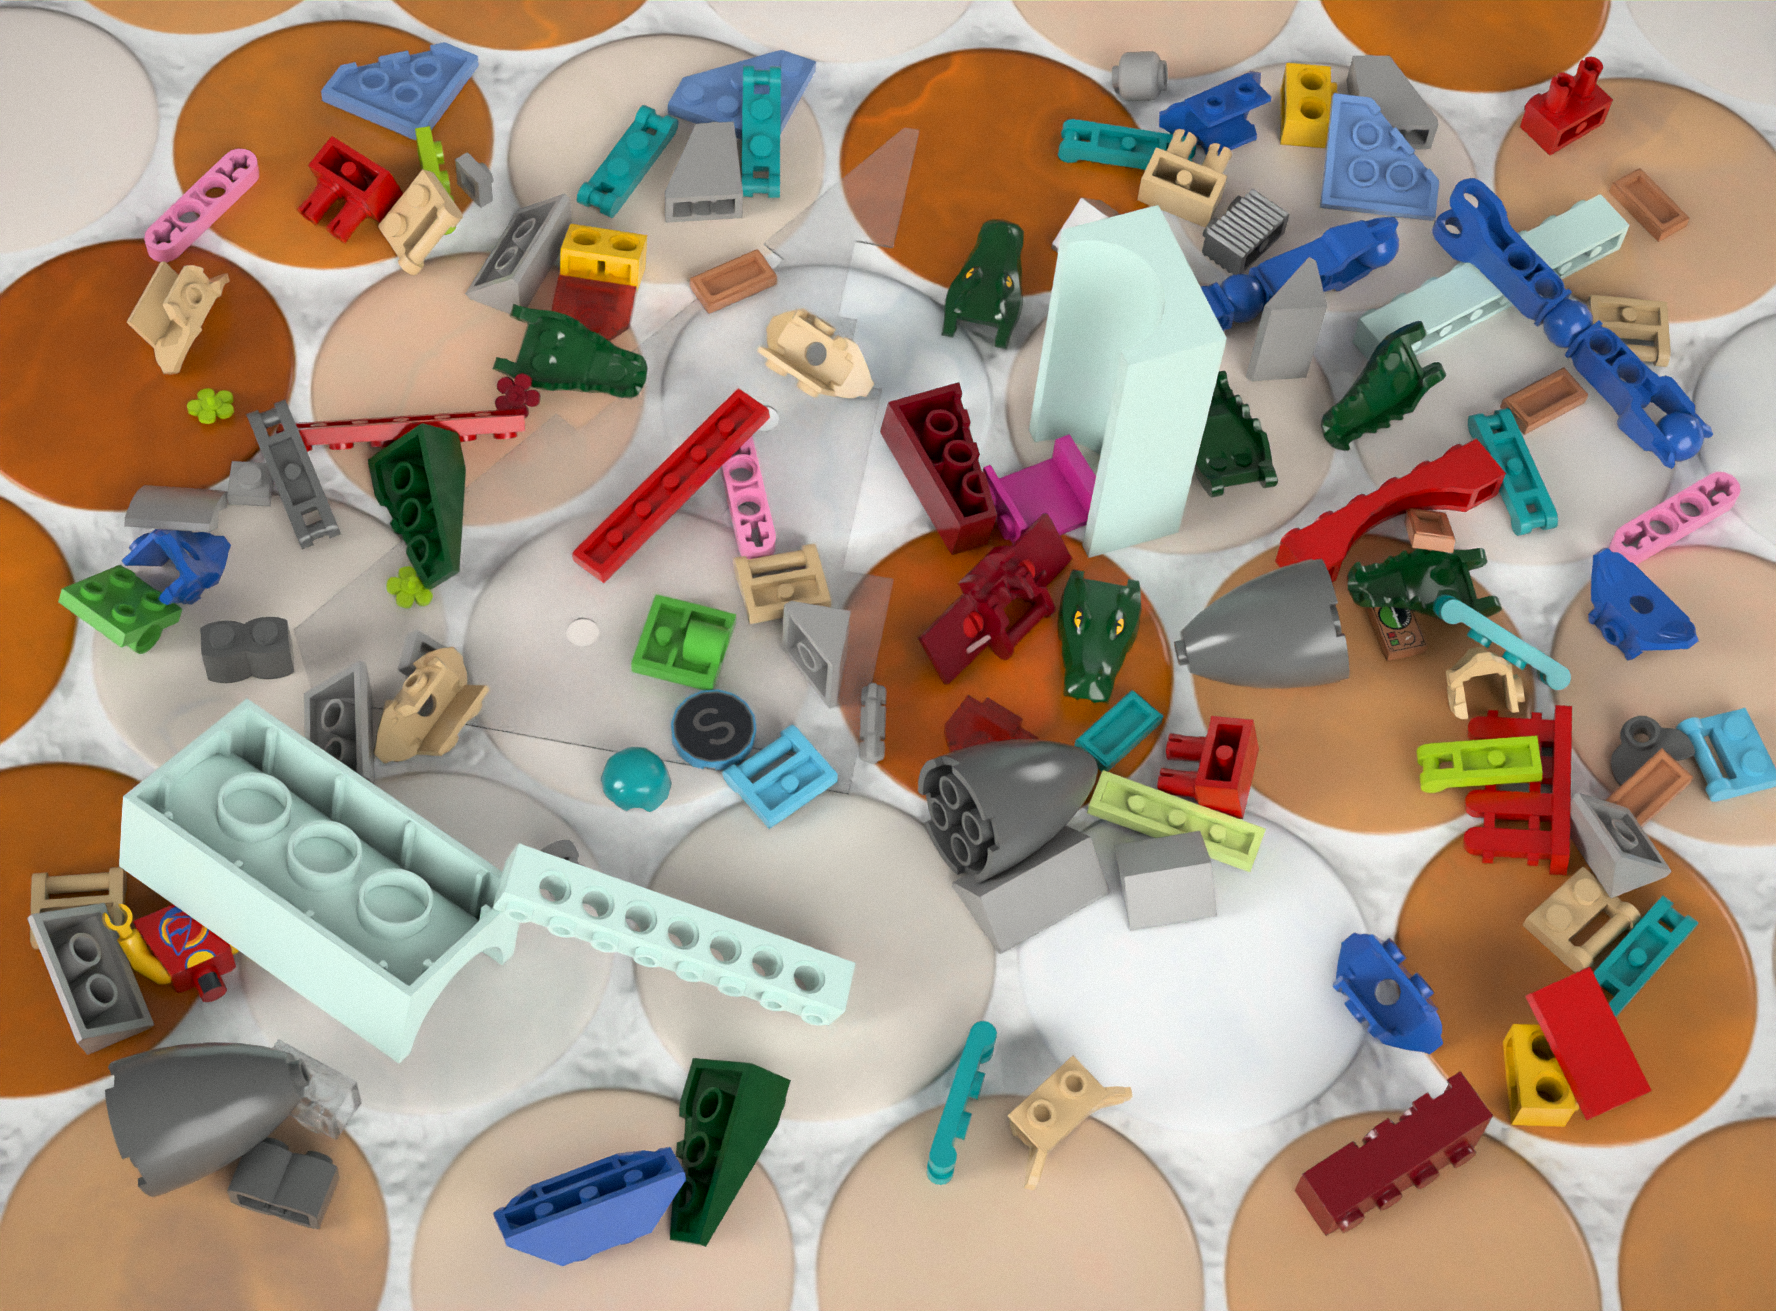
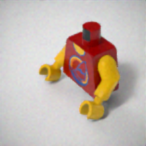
M118 904L125 916L123 923L119 926L113 925L107 913H103V925L109 930L118 932L120 937L117 939V942L136 972L157 984L169 983L176 993H183L196 987L203 1002L215 1001L227 992V987L221 975L231 972L236 968L233 955L237 954L239 950L172 904L133 921L136 929H131L130 927L132 912L124 904Z

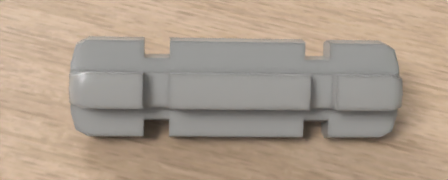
M869 683L861 691V704L865 705V707H861L860 739L861 741L864 740V742H860L859 757L862 761H867L870 764H876L878 761L883 760L885 756V742L881 740H885L886 707L882 705L886 704L887 690L884 686L877 685L876 683Z

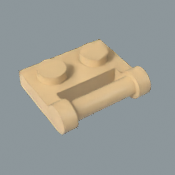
M422 169L378 225V228L399 257L398 263L400 267L410 275L416 276L424 267L423 260L450 227L457 226L463 215L436 175L431 171Z
M1590 295L1587 307L1593 315L1594 324L1600 320L1603 323L1602 327L1610 329L1619 338L1654 341V346L1626 345L1641 361L1653 362L1654 366H1668L1671 349L1667 302Z
M815 543L802 545V550L753 559H747L746 556L733 558L734 572L739 583L749 624L783 618L784 604L790 601L831 607V597ZM801 566H805L806 568L802 570L752 578V575L768 573Z
M111 867L109 872L51 877L48 876L47 872L33 873L31 915L105 903L113 924L119 926L125 918L118 904L125 905V894L127 891L126 871L121 867ZM109 890V895L49 899L50 894ZM30 927V943L32 948L39 949Z
M1582 867L1526 918L1522 926L1576 973L1587 967H1592L1594 964L1593 959L1625 929L1632 930L1641 920V915L1632 904L1622 902L1617 896L1610 898L1599 880ZM1602 911L1611 918L1581 947L1574 946L1570 942Z

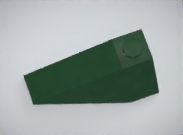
M421 423L369 458L368 465L374 495L379 505L388 509L393 519L390 525L394 532L401 534L406 542V554L425 589L432 590L460 572L466 467L457 432Z
M692 1059L679 1107V1117L685 1119L684 1140L677 1142L676 1157L682 1159V1168L685 1172L686 1180L672 1200L670 1240L678 1243L707 1246L777 1128L786 1103L791 1080L753 1063Z

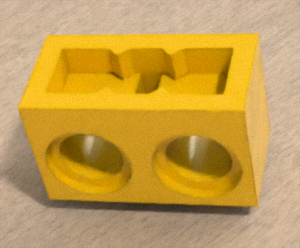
M1286 63L1280 87V145L1325 148L1328 136L1331 99L1333 94L1337 93V82H1331V66Z
M570 223L561 246L559 282L637 293L646 268L647 235Z
M1512 1024L1503 1040L1511 1125L1565 1127L1574 1111L1579 1109V1105L1540 1025ZM1532 1049L1543 1051L1549 1060L1537 1057ZM1537 1091L1547 1092L1554 1102L1543 1100Z

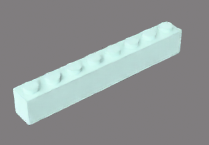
M1599 194L1588 201L1581 200L1577 202L1570 210L1559 216L1552 215L1546 218L1540 226L1528 232L1523 230L1518 234L1562 280L1619 250L1630 225ZM1461 262L1449 273L1439 278L1432 277L1428 279L1420 288L1408 294L1401 293L1397 295L1389 304L1377 310L1370 309L1358 319L1353 343L1369 360L1375 348L1387 335L1407 324L1422 321L1427 334L1422 340L1411 344L1417 356L1511 307L1513 304L1473 264Z

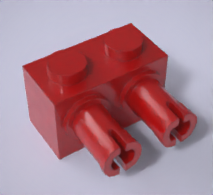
M1590 56L1586 57L1585 60L1582 59L1575 76L1565 72L1558 73L1557 77L1553 76L1549 90L1542 95L1538 93L1531 97L1524 107L1525 113L1520 128L1549 156L1603 125L1613 99L1596 84L1603 70V64L1595 57Z
M331 136L308 164V167L317 178V186L297 208V211L306 220L311 221L312 224L317 226L323 215L336 200L345 201L346 203L341 211L325 228L333 237L346 244L352 233L365 218H372L381 223L403 195V191L388 170Z
M1211 716L1206 737L1170 733L1168 736L1169 741H1167L1166 745L1167 760L1193 761L1200 763L1198 771L1161 768L1160 776H1158L1157 790L1171 795L1195 798L1196 802L1201 806L1237 819H1243L1259 752L1254 720Z

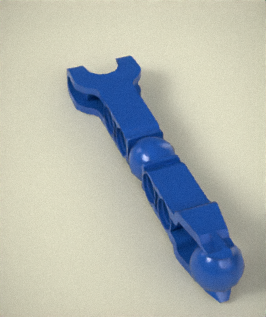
M1468 178L1458 182L1450 196L1449 204L1451 209L1440 214L1432 228L1433 236L1441 247L1453 259L1473 264L1525 317L1534 320V324L1537 327L1543 324L1544 333L1550 342L1558 347L1568 348L1565 356L1572 358L1576 370L1612 406L1619 416L1617 420L1618 428L1644 451H1652L1664 466L1671 469L1674 468L1675 461L1682 462L1697 455L1702 448L1704 438H1711L1713 432L1711 427L1695 413V404L1672 377L1666 375L1659 377L1614 332L1602 327L1603 323L1600 320L1594 324L1593 315L1585 304L1578 300L1568 299L1572 291L1565 289L1561 278L1511 227L1506 209L1493 191L1482 181L1475 178ZM1465 193L1473 195L1478 200L1477 208L1465 199ZM1445 225L1455 226L1460 233L1454 234L1449 232ZM1650 402L1667 414L1656 425L1642 409L1646 408Z
M1382 217L1332 227L1325 231L1322 237L1260 263L1257 267L1250 268L1249 275H1231L1220 286L1215 282L1210 286H1202L1201 289L1222 330H1228L1232 328L1233 321L1237 323L1252 321L1261 311L1263 312L1264 306L1308 257L1316 260L1324 292L1332 289L1342 291L1367 276L1372 270L1386 266L1393 261L1399 251V237L1396 231L1399 223L1395 217Z

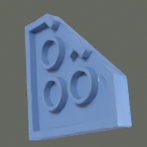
M443 42L430 45V51L409 55L407 50L380 56L377 63L357 67L356 62L340 65L321 90L322 101L416 140L415 128L430 126L431 130L478 68V56Z
M778 50L683 77L668 103V114L695 124L734 122L736 138L742 140L743 65L754 66V70H770V66H781L782 133L816 72V61L785 50ZM754 85V94H769V85Z
M1334 93L1331 99L1320 208L1433 221L1436 218L1439 179L1431 169H1427L1414 154L1415 150L1396 127H1392L1380 112L1381 108L1371 97Z

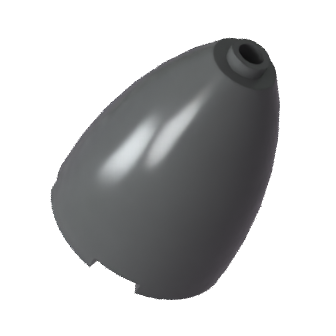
M1308 559L1278 568L1236 587L1214 601L1180 631L1181 640L1174 642L1179 666L1187 665L1190 673L1212 681L1263 689L1313 687L1348 679L1350 668L1346 637L1341 631L1340 619L1336 608L1338 601L1324 561L1322 559Z
M1011 739L987 742L962 748L931 759L923 765L918 780V792L926 795L931 820L924 822L930 838L943 860L957 875L965 872L974 876L976 883L990 879L1034 854L1070 822L1087 799L1095 784L1098 773L1096 761L1090 753L1085 752L1080 747L1038 739Z
M205 1042L181 1044L153 1049L112 1061L108 1068L111 1075H114V1087L105 1090L110 1125L122 1159L129 1157L132 1164L138 1168L142 1177L138 1178V1187L148 1196L157 1197L192 1184L222 1169L250 1151L268 1137L295 1109L305 1095L304 1087L310 1085V1078L304 1061L302 1059L295 1060L291 1053L243 1043Z

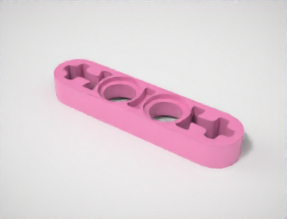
M246 149L231 150L223 156L147 229L144 239L149 256L158 262H169L178 258L256 183L259 178L256 156ZM215 187L226 191L224 195L218 198H210L205 195L209 189ZM187 212H195L200 215L196 221L191 223L179 220Z
M751 436L739 448V454L732 455L720 467L738 550L741 556H746L747 559L773 555L776 542L775 529L753 437ZM744 468L752 473V477L746 481H737L730 474L735 469ZM744 502H754L759 505L760 511L753 515H745L738 510V507ZM758 527L759 541L763 543V546L755 547L754 542H751V529Z
M1715 472L1621 526L1616 530L1609 549L1612 552L1622 554L1630 563L1633 562L1635 565L1643 562L1729 511L1740 494L1739 482L1731 474L1725 472ZM1713 490L1717 492L1723 490L1727 493H1718L1717 495L1712 497L1711 501L1708 500ZM1690 503L1695 505L1699 509L1700 515H1686L1681 510L1680 504ZM1650 522H1664L1668 525L1670 533L1659 534L1651 528ZM1639 536L1642 537L1636 548L1633 546L1626 548L1623 545V542L1629 545L1637 541Z

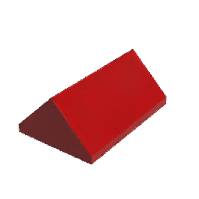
M1587 967L1525 996L1586 1121L1652 1091L1591 967Z

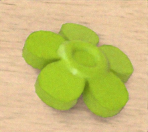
M212 389L200 390L197 393L198 400H192L187 404L189 414L198 416L199 421L204 424L214 423L216 416L226 419L234 413L233 405H231L234 400L233 395L227 390L218 392L216 396Z
M411 566L401 567L398 577H390L387 580V591L392 595H397L396 604L402 608H411L414 601L419 606H427L433 600L432 592L429 591L430 589H425L419 576L416 577L415 569Z

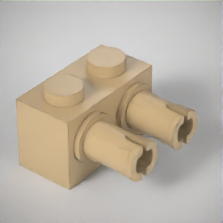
M1177 129L1173 133V138L1167 151L1156 147L1142 176L1137 200L1150 206L1159 205L1160 209L1206 227L1212 220L1222 199L1227 175H1224L1223 172L1232 157V152L1224 146L1218 156L1220 144L1212 143L1208 148L1202 165L1189 161L1187 159L1197 142V138L1188 132L1183 142L1182 137L1185 130Z

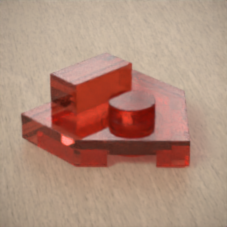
M558 275L551 311L573 317L589 330L611 341L631 327L637 297V286Z
M967 695L944 726V735L949 752L987 742L1011 739L1039 740V738L1021 727L1023 718L988 697L981 703Z

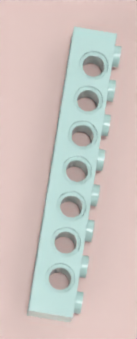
M518 843L506 859L492 908L504 912L505 916L513 921L523 923L530 921L547 927L556 936L565 938L576 937L590 942L592 947L599 951H616L633 957L634 961L642 966H659L676 972V975L685 981H702L718 987V990L723 994L734 997L745 996L759 1001L760 1005L772 1011L785 1010L801 1016L803 1021L812 1025L829 1026L845 1012L855 962ZM540 889L550 891L555 901L545 899L540 893ZM583 904L591 905L596 910L598 917L588 914ZM626 919L636 922L640 932L632 930L627 925ZM668 933L677 936L682 943V947L672 943ZM710 948L718 950L723 956L724 961L716 959L712 955ZM752 963L761 966L765 976L758 974L753 968ZM794 977L800 979L805 984L806 991L797 986Z

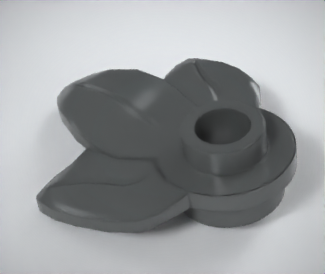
M1636 716L1629 719L1621 729V745L1616 748L1611 756V768L1616 782L1621 786L1661 748L1676 761L1690 758L1695 754V749L1688 736L1682 731L1673 728H1661L1658 722L1648 716ZM1645 734L1649 737V740L1644 743L1637 742L1634 736Z

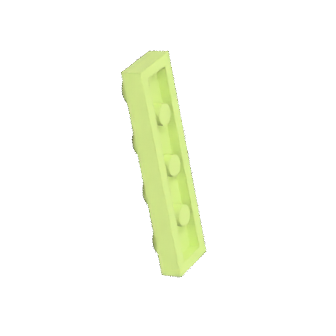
M1104 770L1101 773L1087 811L1088 814L1154 838L1200 831L1210 858L1251 872L1266 830L1260 826Z

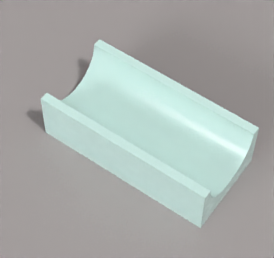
M1159 205L1063 229L1061 232L1029 431L1034 442L1056 440L1070 434L1075 443L1083 445L1100 455L1082 544L1088 558L1179 532L1227 340Z
M245 699L123 796L119 866L397 1063H400L411 1053L416 1034L429 1009L449 981L468 961L478 953L483 952L503 965L514 953L520 922L513 921L506 917L504 912L492 908L503 873L501 870L249 699Z

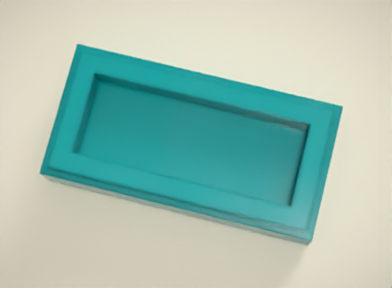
M1131 690L1077 738L1074 746L1090 753L1101 772L1103 770L1108 772L1162 723L1163 715L1135 691Z

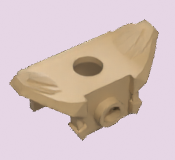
M165 261L160 262L126 323L154 348L156 361L161 366L163 374L172 375L179 373L189 348L202 331V323L216 298L222 295L224 285L229 282L228 273L208 279L203 273L204 268L186 265L178 275Z
M804 308L788 311L773 316L766 328L767 345L769 348L760 346L757 352L768 359L765 365L774 372L786 377L787 373H790L799 381L796 386L808 395L815 398L819 394L848 399L858 396L867 397L874 385L858 345L850 338L834 335L836 328ZM820 342L826 348V359L822 364L813 366L807 360V349L813 343Z
M453 646L428 652L413 663L416 670L406 679L393 700L385 701L373 749V754L384 764L391 761H404L415 755L442 756L456 745L459 739L457 734L465 723L475 717L481 710L482 700L490 689L486 685H467V672L463 664V656ZM431 695L433 699L431 712L426 716L419 715L417 712Z
M1483 647L1470 648L1452 668L1446 670L1450 710L1455 714V717L1468 719L1463 681H1469L1474 676L1498 673L1502 677L1506 708L1512 713L1519 712L1517 703L1525 702L1521 676L1518 677V674L1513 675L1511 664L1497 654L1487 652Z
M1073 1055L1019 1104L1008 1117L1013 1137L1017 1136L1024 1144L1030 1147L1026 1162L1024 1188L1034 1191L1037 1187L1047 1154L1090 1114L1101 1108L1129 1101L1133 1097L1131 1087H1103Z

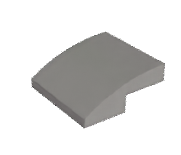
M144 485L136 492L128 507L124 526L211 532L218 528V511L227 507V491Z

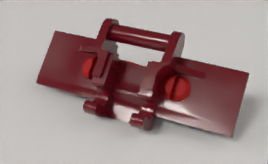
M1043 513L1011 546L994 547L958 582L963 594L918 637L944 684H949L988 645L995 655L1003 660H1008L1014 654V647L1043 618H1049L1056 611L1046 586L1072 560V557L1048 514ZM1016 598H1022L1024 602L1031 603L1032 607L1006 632L1005 628L1010 624V620L1003 609Z

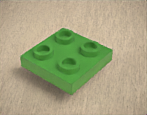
M117 565L62 588L58 603L121 648L128 646L138 654L148 652L159 640L163 629L178 623L182 613V608L175 603L163 604L158 599L162 592L151 587L137 577L133 571L122 565Z
M656 594L631 662V672L700 690H714L736 625L737 614Z

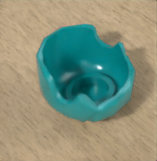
M627 747L611 756L607 760L600 778L605 796L626 812L632 808H641L647 812L656 810L668 798L672 785L668 769L663 760L644 747Z

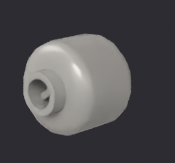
M1154 51L1126 52L1121 56L1119 66L1112 67L1113 88H1119L1122 98L1126 101L1156 100L1161 91H1166L1167 63L1165 60H1161Z

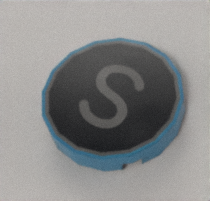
M718 689L700 691L687 697L676 708L671 721L672 744L679 756L693 767L725 770L732 764L737 765L741 763L752 751L756 737L755 715L748 704L733 693Z

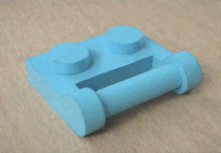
M1746 708L1702 719L1698 717L1688 718L1676 726V729L1688 736L1694 746L1695 754L1693 756L1708 784L1705 790L1712 802L1776 787V768ZM1705 736H1709L1729 779L1723 778L1704 739Z
M793 724L780 732L781 737L739 766L732 764L722 771L727 785L742 797L768 829L838 782L837 772ZM789 751L796 753L752 784L749 780Z

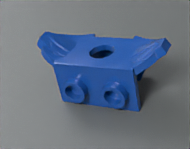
M1250 71L1189 97L1182 102L1174 103L1167 110L1160 111L1159 127L1165 129L1170 134H1173L1177 129L1185 130L1183 136H1187L1188 132L1192 133L1197 138L1196 145H1201L1205 155H1207L1208 148L1212 143L1220 144L1219 156L1224 146L1233 150L1249 142L1256 141L1255 125L1247 120V116L1250 110L1271 102L1272 97L1260 86L1261 72Z
M155 529L151 533L143 534L133 541L129 547L131 552L121 561L125 566L162 567L171 559L176 569L180 572V577L170 586L166 587L158 599L166 605L171 603L192 605L201 599L200 595L205 589L219 583L226 566L231 544L224 536H214L207 532L193 533L192 531Z
M1603 548L1593 555L1591 601L1595 608L1588 614V620L1590 624H1594L1602 632L1603 637L1608 643L1617 646L1625 654L1627 661L1642 654V650L1689 649L1699 642L1696 628L1690 621V618L1633 562L1630 563L1622 554L1612 552L1608 548Z
M1354 932L1341 943L1336 981L1332 984L1333 988L1350 998L1344 1003L1347 1009L1359 1023L1362 1024L1367 1020L1370 1024L1367 1028L1368 1032L1374 1038H1378L1382 1044L1409 1051L1433 1053L1443 1045L1441 1038L1442 1023L1436 1012L1438 1008L1429 998L1434 994V991L1418 972L1413 976L1402 964L1407 959L1406 956L1390 938L1384 941L1374 934L1360 935ZM1384 980H1394L1400 987V997L1392 1005H1383L1376 998V988Z

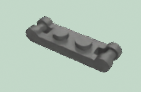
M284 399L274 403L275 408L262 413L256 410L246 415L302 549L313 546L314 540L327 535L330 539L340 535L341 532L288 404ZM282 423L285 431L269 437L266 429ZM318 510L322 520L306 526L302 515Z

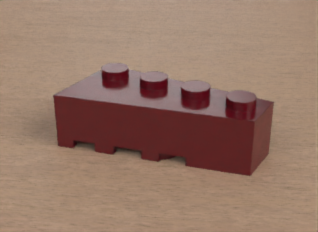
M959 382L888 402L880 430L882 437L951 555L988 545L997 518L986 474L981 471L978 460L980 453L977 442H973L969 426L971 421L969 414L962 404V390Z
M1461 1071L1447 1079L1448 1086L1443 1094L1432 1099L1427 1092L1413 1101V1106L1399 1118L1400 1122L1395 1124L1387 1118L1362 1139L1364 1145L1360 1148L1356 1142L1352 1141L1301 1175L1294 1191L1325 1236L1339 1228L1342 1233L1352 1230L1365 1219L1364 1214L1375 1207H1378L1380 1211L1388 1209L1403 1197L1402 1191L1413 1185L1417 1189H1422L1440 1175L1438 1172L1440 1169L1449 1164H1452L1454 1168L1460 1167L1476 1155L1477 1152L1474 1148L1490 1123L1493 1114Z

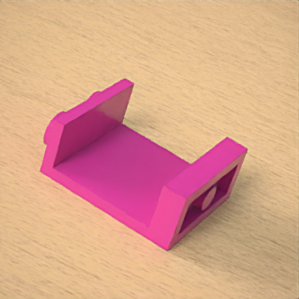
M1070 434L1055 440L1051 459L1002 478H998L991 465L983 467L996 509L999 531L1003 538L1006 540L1010 539L1012 544L1043 513L1049 515L1059 535L1087 524L1096 476Z

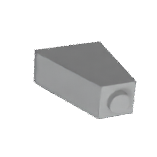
M1353 56L1346 79L1348 95L1371 97L1381 108L1380 112L1393 128L1396 127L1413 149H1431L1439 125L1438 119L1390 56Z
M734 122L695 124L665 190V222L742 218L743 190Z

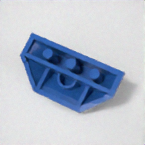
M671 1147L659 1148L655 1152L641 1150L617 1153L533 1184L512 1198L506 1207H500L494 1211L493 1215L507 1247L560 1266H565L575 1261L586 1260L590 1256L612 1247L631 1243L636 1238L652 1233L685 1182L686 1176Z

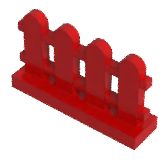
M1555 705L1553 720L1542 719V712H1532L1531 719L1498 717V710H1488L1487 716L1472 718L1468 723L1467 731L1470 740L1537 736L1543 773L1542 781L1523 782L1529 784V792L1496 790V784L1485 785V790L1475 789L1470 791L1465 797V811L1472 817L1484 818L1483 827H1472L1465 832L1463 839L1464 849L1471 855L1482 856V863L1493 864L1494 857L1526 858L1527 866H1538L1539 859L1549 860V875L1567 876L1570 857L1572 706ZM1541 747L1552 748V756H1541ZM1541 784L1551 785V793H1540ZM1495 819L1528 821V830L1495 828ZM1540 822H1550V831L1539 830Z

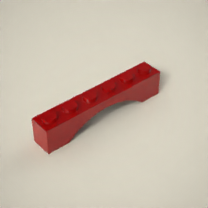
M1477 438L1463 446L1456 444L1449 448L1442 457L1432 462L1429 460L1421 462L1411 473L1399 479L1397 477L1388 479L1378 490L1368 495H1357L1345 507L1336 512L1327 511L1321 514L1309 526L1303 529L1294 528L1290 530L1280 540L1275 562L1281 568L1308 559H1322L1327 567L1331 581L1334 582L1337 580L1341 565L1350 549L1365 533L1380 523L1406 514V509L1409 508L1467 512L1497 496L1506 473Z

